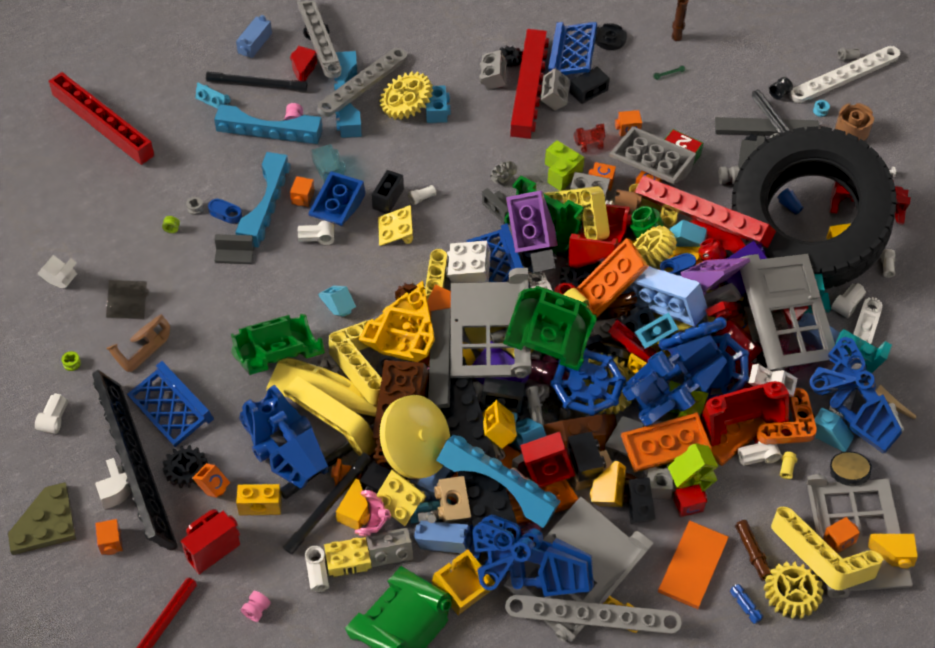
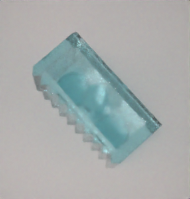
M331 144L311 150L312 161L324 183L330 171L344 175L346 171L345 163L343 161L340 162L339 152L337 149L334 150Z

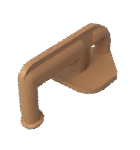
M160 314L143 326L130 338V341L135 342L143 338L147 343L128 360L118 349V344L107 347V350L110 351L111 355L125 371L132 372L167 341L170 333V324ZM159 324L162 330L156 334L153 329Z

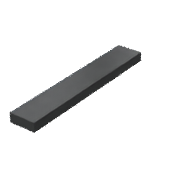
M715 117L714 120L715 134L757 135L759 133V135L774 136L775 133H779L769 119ZM782 119L791 132H793V129L801 127L807 130V127L818 126V129H820L819 120Z
M450 308L431 311V322L435 340L430 349L428 399L436 404L439 409L450 407Z

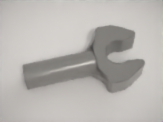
M438 510L418 513L419 522L422 520L434 523L436 519H439Z

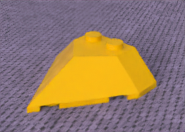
M421 281L416 285L417 288L409 294L405 293L382 311L383 314L378 318L368 321L360 335L359 341L383 355L413 362L426 358L435 337L424 282Z

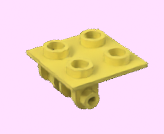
M411 206L378 217L380 246L402 239L406 244L412 242Z
M392 469L376 497L382 499L385 509L390 510L393 518L406 526L419 504L423 503L427 496H425V492H421L409 480H406Z
M366 537L324 544L329 576L344 575V568L346 575H348V568L352 567L353 574H355L354 567H356L357 573L367 572V569H371Z

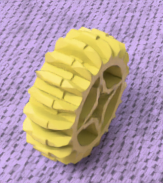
M659 225L641 234L633 244L647 265L658 269L661 262L669 259L674 254L673 251L676 249L677 241L672 231L665 226L661 227Z
M786 561L783 566L778 564L775 569H772V575L766 577L764 591H766L765 598L770 599L769 606H776L775 612L781 610L783 611V617L788 613L792 619L797 614L802 619L805 614L809 617L813 611L815 612L818 609L819 604L823 600L824 591L821 589L822 582L817 581L818 575H812L811 568L808 570L804 569V564L800 567L797 566L796 561L791 566ZM803 584L809 590L810 595L807 593L808 591L804 588ZM778 586L780 587V590L784 593V596H782V594L779 592Z

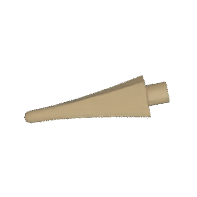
M881 384L878 389L876 388V393L879 396L884 395L888 404L894 403L898 412L916 419V415L897 401Z

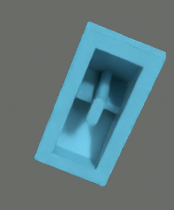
M682 220L670 228L677 241L675 246L700 247V244L706 240L707 229L686 220Z

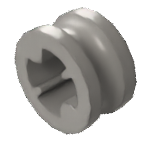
M191 197L186 201L189 214L198 215L203 211V203L200 198Z

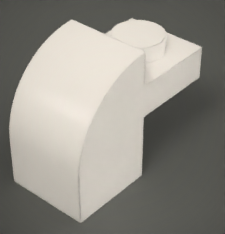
M52 255L37 274L52 285L66 288L77 275L73 269L77 262L70 258L65 264L55 255Z
M759 364L752 366L749 384L757 386L778 381L785 385L789 392V397H794L797 383L795 376L784 370L772 372Z
M114 458L106 460L111 477L95 483L104 510L123 503L131 493V488L126 482V472L123 473L121 464L116 465Z

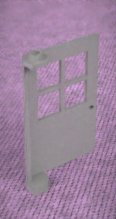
M758 254L741 257L750 258V262L740 269L768 366L766 369L775 372L792 366L830 361L828 354L835 346L808 254L760 259ZM811 305L816 325L799 327L794 308ZM789 309L794 328L776 331L771 311ZM818 329L824 349L806 352L801 332ZM796 333L801 353L783 355L778 335Z
M528 268L512 269L509 272V282L451 283L450 378H525L531 373V351L528 347L524 346L522 351L514 348L515 364L491 365L490 348H513L503 343H490V327L509 326L518 294L523 289L529 288ZM486 327V343L463 344V328ZM486 348L487 365L463 366V349Z
M821 474L807 476L806 483L815 530L822 539L826 528L831 526L829 519L854 517L855 525L858 527L860 534L854 545L838 553L842 559L871 550L868 548L870 536L862 535L859 517L883 516L887 534H901L889 479L868 480L861 485L855 486V484L843 485L839 482L828 483L827 478ZM878 492L882 510L858 512L854 493ZM849 494L853 512L828 514L825 495ZM883 560L878 574L873 580L844 590H834L826 584L828 596L831 598H848L850 591L909 588L913 586L909 568L892 567L885 560Z
M581 496L543 539V541L553 543L558 538L592 555L593 581L597 584L583 600L575 593L568 595L575 601L600 604L606 601L653 544L650 539L638 531H635L629 538ZM524 561L526 577L536 567L540 568L539 564ZM511 577L503 585L513 595L536 597L525 586L520 589L513 588ZM544 621L556 632L555 635L562 642H571L585 626Z

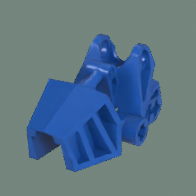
M710 334L668 349L671 354L669 357L663 351L654 354L648 359V363L623 385L622 393L626 399L630 401L636 398L638 401L639 419L644 426L652 424L668 411L675 409L684 411L693 406L696 401L691 392L707 391L727 363V360ZM684 373L687 380L670 392L668 380Z
M843 337L828 354L830 361L835 366L832 370L818 367L810 378V386L814 393L820 396L835 393L830 400L832 409L838 410L845 417L844 419L850 423V430L885 454L900 437L902 429L884 395L879 396L876 393L874 376L871 372L867 371L865 360L855 341L851 338ZM845 347L851 350L852 355L850 357L847 350L844 349ZM854 364L862 365L861 368L857 370L852 369V366ZM824 381L825 385L823 387H815L816 383ZM855 389L859 390V393L866 401L857 414L843 405Z
M275 385L267 390L263 400L253 402L249 399L243 404V411L240 412L239 418L243 427L251 435L254 445L252 446V451L260 462L270 458L272 472L300 489L304 488L308 480L319 471L323 475L329 472L311 423L304 415L301 416ZM279 429H281L287 441L281 447L270 437L271 434H274Z
M492 514L485 517L474 527L473 540L475 552L488 551L489 559L485 561V565L477 569L480 584L484 589L494 590L510 571L513 588L520 589L523 586H536V588H542L544 597L592 591L594 586L592 555L558 538L553 543L543 541V534L535 528L529 529L521 536L519 525ZM510 527V528L515 529V531H516V537H515V538H514L513 534H512L510 531L506 530L507 528ZM524 561L539 564V576H536V578L526 577ZM489 574L495 584L492 586L487 585L484 581L485 575Z

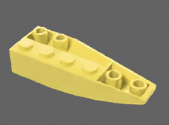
M294 358L280 360L267 385L266 391L275 385L287 397L283 391L296 376H299L353 412L376 417L377 405L370 404L351 380L325 368Z

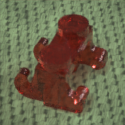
M603 123L597 124L595 128L589 130L578 128L574 132L573 138L577 146L581 144L583 146L581 148L582 153L587 152V144L599 142L598 149L604 148L603 141L606 136Z

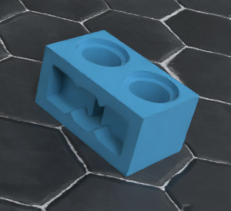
M446 85L432 86L434 91L431 94L433 97L428 98L430 103H426L427 123L447 122V115H451L450 105H447V103H450V94L446 92Z
M529 418L516 422L517 436L510 445L521 450L520 445L545 437L546 433L543 425Z

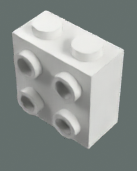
M487 241L450 244V251H447L449 265L446 267V277L450 279L451 283L489 282L491 251Z

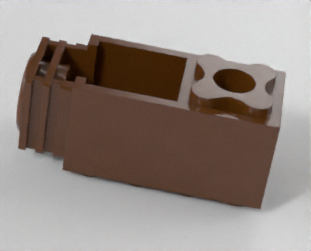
M384 360L372 438L377 446L374 450L376 453L373 456L374 460L378 465L389 470L393 468L387 461L380 442L381 420L388 406L399 398L419 395L428 399L429 371L424 363Z

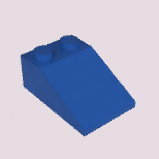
M330 171L308 215L342 226L359 208L366 194L364 181Z

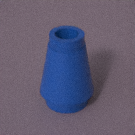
M789 188L783 190L777 197L779 203L795 215L799 214L804 208L793 190H789Z

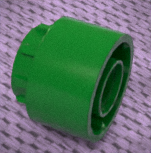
M643 206L632 213L630 227L636 238H639L647 230H651L652 227L659 225L666 227L659 211L655 208Z

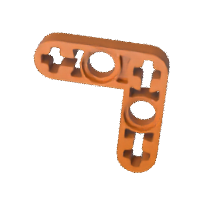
M795 388L794 397H789L793 422L762 424L757 431V439L760 443L810 442L814 439L817 427L808 393L804 389ZM795 396H798L799 399H801L800 405H798V404H799V400H798V398L795 397ZM803 411L808 415V417L801 418L798 416L797 412ZM787 429L791 431L792 435L785 436L781 431Z

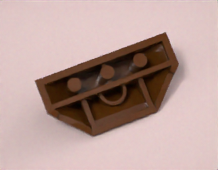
M601 414L545 424L543 427L546 436L560 432L566 449L569 436L592 432L594 439H597L599 442V451L601 452L605 450V445L616 428L617 421L615 414Z

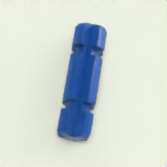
M736 584L731 588L730 593L734 598L738 599L736 601L744 612L750 615L749 619L752 623L760 622L763 614L759 609L756 610L757 606L748 594L743 592L745 590L742 586Z

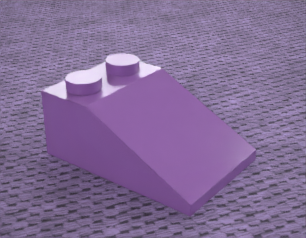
M542 191L506 197L515 253L558 246L555 227Z
M750 258L705 260L681 272V276L699 282L703 295H705L706 291L719 288L721 283L727 281L750 262Z

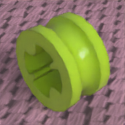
M166 216L163 220L162 229L168 233H176L180 225L179 219L174 216Z
M66 352L61 358L63 367L67 371H75L81 365L79 355L76 352Z

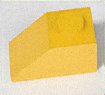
M614 461L593 481V488L590 490L591 502L599 507H622L626 473L625 465L619 461Z
M358 479L354 480L336 510L337 522L355 530H360L362 525H366L370 518L366 498L361 495L363 489Z
M870 534L868 548L878 552L883 557V560L892 567L906 569L915 566L918 556L914 534Z

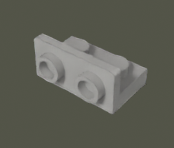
M408 528L366 536L372 567L413 559L412 543Z

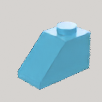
M333 285L318 294L334 315L347 316L356 307L347 286Z
M668 312L635 331L646 349L658 343L661 339L674 334L679 329Z
M822 407L814 419L817 427L815 438L842 452H846L854 435L839 415Z

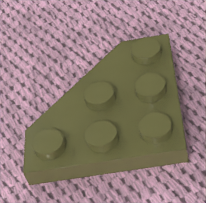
M66 482L45 487L8 532L12 555L76 539Z

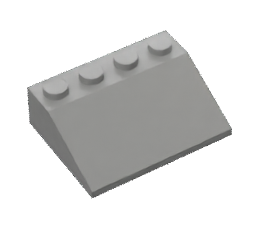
M632 127L610 152L609 156L675 184L685 179L690 173L696 153L636 127Z

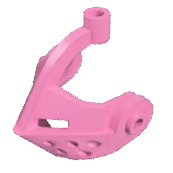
M370 490L361 491V495L367 499L370 514L366 528L355 530V534L362 537L370 536L371 533H377L384 523L391 519L390 510L385 509L382 499L376 497L377 493Z

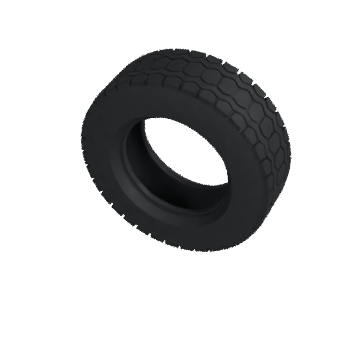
M818 126L807 127L806 130L804 127L793 129V132L788 130L780 133V136L778 134L773 136L767 142L765 141L748 156L741 166L734 183L732 210L767 223L776 230L769 247H763L764 255L767 259L808 254L813 273L822 274L824 288L829 289L858 278L859 275L861 276L872 267L881 256L892 233L896 212V190L886 163L863 140H858V137L850 133L845 135V131L838 129L832 131V128L821 127V129H818ZM800 177H826L838 182L850 193L856 204L857 214L852 224L834 238L819 242L801 241L785 234L772 220L768 208L775 193L786 183ZM741 238L745 246L751 243V241Z

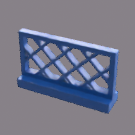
M563 22L556 23L548 67L549 72L554 68L564 75L590 72L598 26L597 22L564 26ZM592 28V30H590L588 33L584 32L585 30ZM569 31H576L572 35L568 34ZM580 34L583 35L580 39H575ZM589 39L590 41L584 45L583 42ZM571 41L574 42V43H573L572 45H570L569 47L566 46L569 42H571ZM577 46H580L581 48L578 49L576 52L573 50ZM585 50L588 52V53L585 54L584 56H581V55H580V54L583 53ZM570 52L572 55L566 59L564 56ZM576 57L579 58L575 63L571 62ZM583 62L586 63V66L578 67ZM567 64L570 65L567 69H562Z
M508 224L500 225L501 230L466 240L467 242L487 241L489 247L494 248L490 255V263L493 260L499 262L496 269L490 267L489 271L493 272V274L489 278V282H496L494 278L497 274L504 277L502 282H507L509 272L512 269L523 268L518 252L515 253L514 242ZM500 237L497 245L490 243L493 238ZM498 250L505 253L502 259L495 257ZM503 264L510 267L507 273L500 271Z
M161 361L156 365L158 369L127 395L169 442L176 447L205 422L209 424L214 418L202 402ZM160 377L162 379L161 387H151L152 382L156 378ZM140 391H146L145 399H136L134 396ZM160 391L159 399H150V392ZM164 391H173V398L163 399ZM176 403L185 404L184 412H175ZM158 404L157 412H148V405ZM162 404H171L170 412H161ZM160 416H170L168 425L159 424ZM174 416H183L182 424H173ZM187 416H196L198 418L195 423L186 424ZM172 429H181V434L173 439L171 437Z

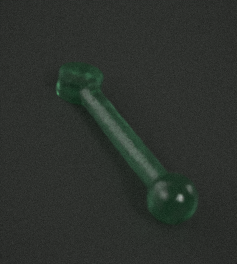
M681 65L677 69L666 71L660 74L656 72L654 73L653 78L658 80L661 76L672 74L678 71L684 72L685 67Z

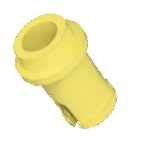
M785 452L781 457L783 462L779 476L784 479H792L794 465L798 459L795 453Z

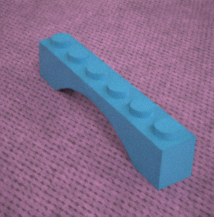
M356 51L336 52L341 66V75L338 78H334V81H337V83H334L335 90L357 75ZM349 103L336 112V118H340V120H336L337 131L341 132V138L362 137L360 111Z
M219 105L214 119L217 132L313 144L319 143L322 132L321 117L303 115L285 121H266L251 117L236 106Z
M266 152L262 162L263 177L267 182L266 193L258 206L240 219L235 232L236 235H252L254 247L259 248L260 242L264 241L265 229L270 225L271 213L275 212V202L280 198L281 186L285 185L286 173L290 172V163H288L287 155Z
M453 435L446 441L436 461L453 472L472 471L497 480L514 495L526 518L542 528L547 525L561 502L556 499L553 493L540 489L535 482L524 479L520 476L519 472L514 469H508L502 465L500 460L484 454L485 452L481 448L473 447L461 436Z

